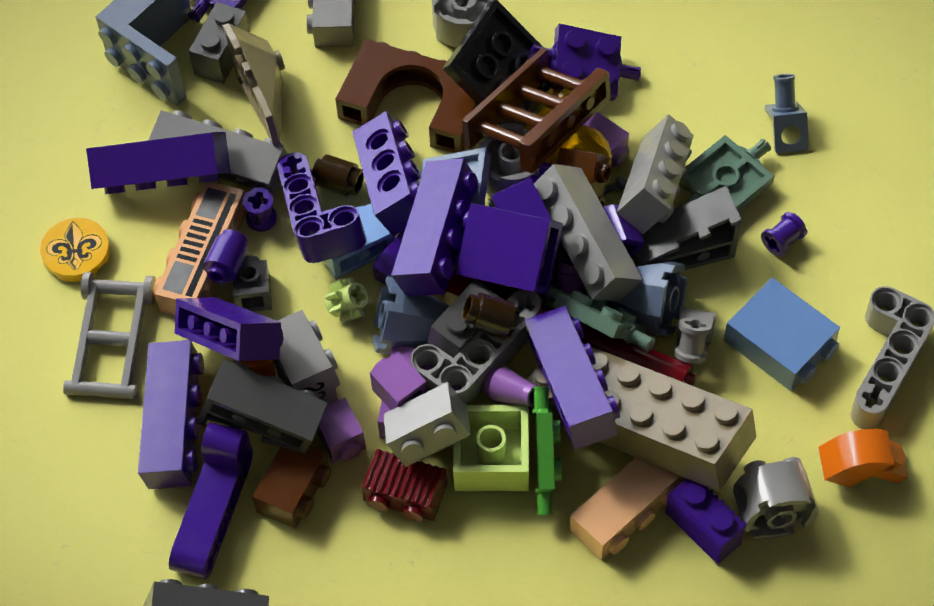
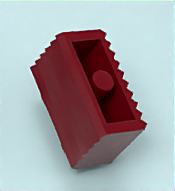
M377 449L362 486L363 500L367 502L368 506L377 511L386 512L390 508L402 512L405 518L414 522H423L424 519L434 521L448 485L447 470L436 465L432 466L429 463L425 464L422 461H417L405 467L394 453L390 454L388 451Z

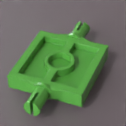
M549 386L533 387L534 409L532 411L536 413L538 488H535V492H537V515H553L552 492L555 489V481H562L561 458L554 457L553 443L561 442L560 420H553L551 409H549Z

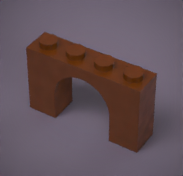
M366 39L335 98L338 119L362 126L374 118L383 98L392 90L406 85L427 87L441 98L440 105L429 125L430 147L450 153L464 151L465 141L462 120L478 104L442 70L447 63L446 60H437L423 56L415 51H406L390 46L385 42H376Z

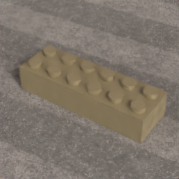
M591 347L596 360V364L592 365L594 371L602 370L608 390L604 393L607 398L614 397L620 413V418L615 419L618 435L599 442L720 492L757 437L753 409ZM538 365L527 381L539 387L547 386ZM549 391V409H551L553 420H560V426L565 428ZM528 406L529 413L536 416V413L532 411L534 406Z

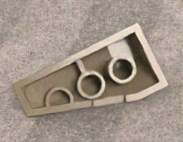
M224 24L222 26L238 82L273 146L280 144L284 84L280 71L285 69L279 50L273 51L267 40L232 24Z

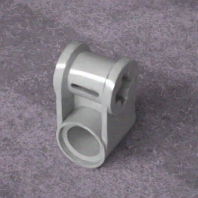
M681 307L674 352L677 359L692 364L706 361L709 344L712 342L716 319L715 312Z

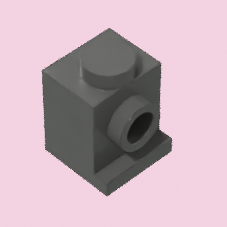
M252 255L246 256L235 281H233L235 305L253 312L272 310L270 274L267 260H260L257 256Z

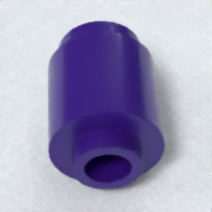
M227 229L215 238L203 264L207 276L212 281L220 284L235 281L248 254V239L243 234Z

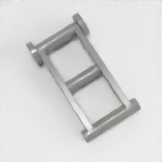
M93 272L83 273L81 296L83 300L87 301L72 380L64 381V395L136 399L137 385H132L145 305L153 304L155 301L153 296L155 276H146L144 282L96 280ZM99 294L136 296L130 332L92 330ZM89 344L128 346L121 384L83 381Z

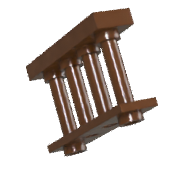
M541 48L474 110L465 116L462 120L465 147L472 149L485 136L518 149L521 169L533 174L611 99L609 71L597 67L583 80L549 69L548 50ZM543 82H548L572 92L568 96L560 98L537 88ZM526 99L553 110L542 117L520 109L517 106ZM504 118H508L532 129L522 136L497 125Z

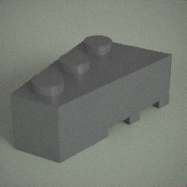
M727 186L675 208L665 222L660 223L658 221L644 234L641 233L644 245L631 257L635 266L675 262L684 264L685 270L734 258L741 217Z
M223 359L196 424L207 427L209 421L228 425L229 427L262 435L261 442L305 454L313 441L327 402L320 400L319 396L311 391L296 390L285 385L284 381L275 376H263L255 373L244 363L238 361L229 362Z
M164 579L160 582H153L143 606H269V596L259 595L257 591L252 589H239L235 592L221 590L219 586L214 584H202L196 587L183 585L182 582L175 579Z

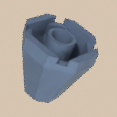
M665 262L636 266L643 281L620 302L608 301L606 306L615 310L621 307L638 316L636 321L646 326L645 331L650 334L659 336L674 334L677 326H672L671 322L673 317L679 319L680 309L684 307L686 298L687 277L680 276L679 272L685 271V265Z
M387 276L385 280L387 286L383 285L380 290L374 317V326L380 328V335L373 334L372 344L375 352L390 355L392 347L395 346L417 348L420 345L427 344L431 326L450 305L432 295L407 296L393 277Z

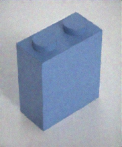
M772 277L727 322L724 341L788 390L792 391L800 382L806 384L811 379L817 369L816 365L822 358L827 361L833 356L839 347L837 338L840 327Z

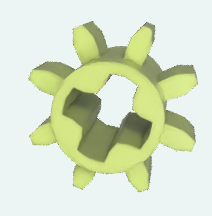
M353 277L343 280L339 279L329 284L331 292L325 295L324 298L326 308L331 315L339 317L341 323L365 315L362 308L369 301L367 290L362 284L354 282Z

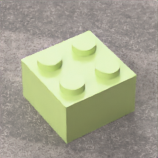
M466 405L471 435L455 443L453 447L454 491H529L528 406Z

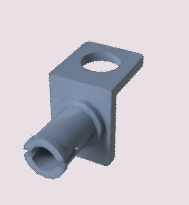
M794 74L773 76L775 104L765 105V111L773 120L774 150L776 153L807 150V112L798 102H795ZM789 126H796L800 130L799 139L792 144L784 143L781 138L783 130Z

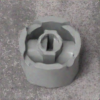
M432 0L433 27L437 40L442 44L457 48L483 9L492 0Z
M790 457L783 461L768 464L762 460L750 462L744 467L745 474L740 476L734 484L733 493L741 519L745 521V531L748 534L751 530L754 538L774 539L795 533L794 525L801 522L802 527L805 528L818 516L819 508L800 458Z

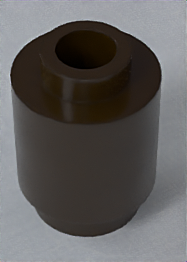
M329 154L324 155L322 159L318 158L312 169L316 186L344 196L349 194L356 196L364 182V174L358 164Z
M478 293L477 295L469 294L463 305L461 320L469 324L471 329L504 338L509 332L513 333L519 321V312L515 311L514 302L484 293Z

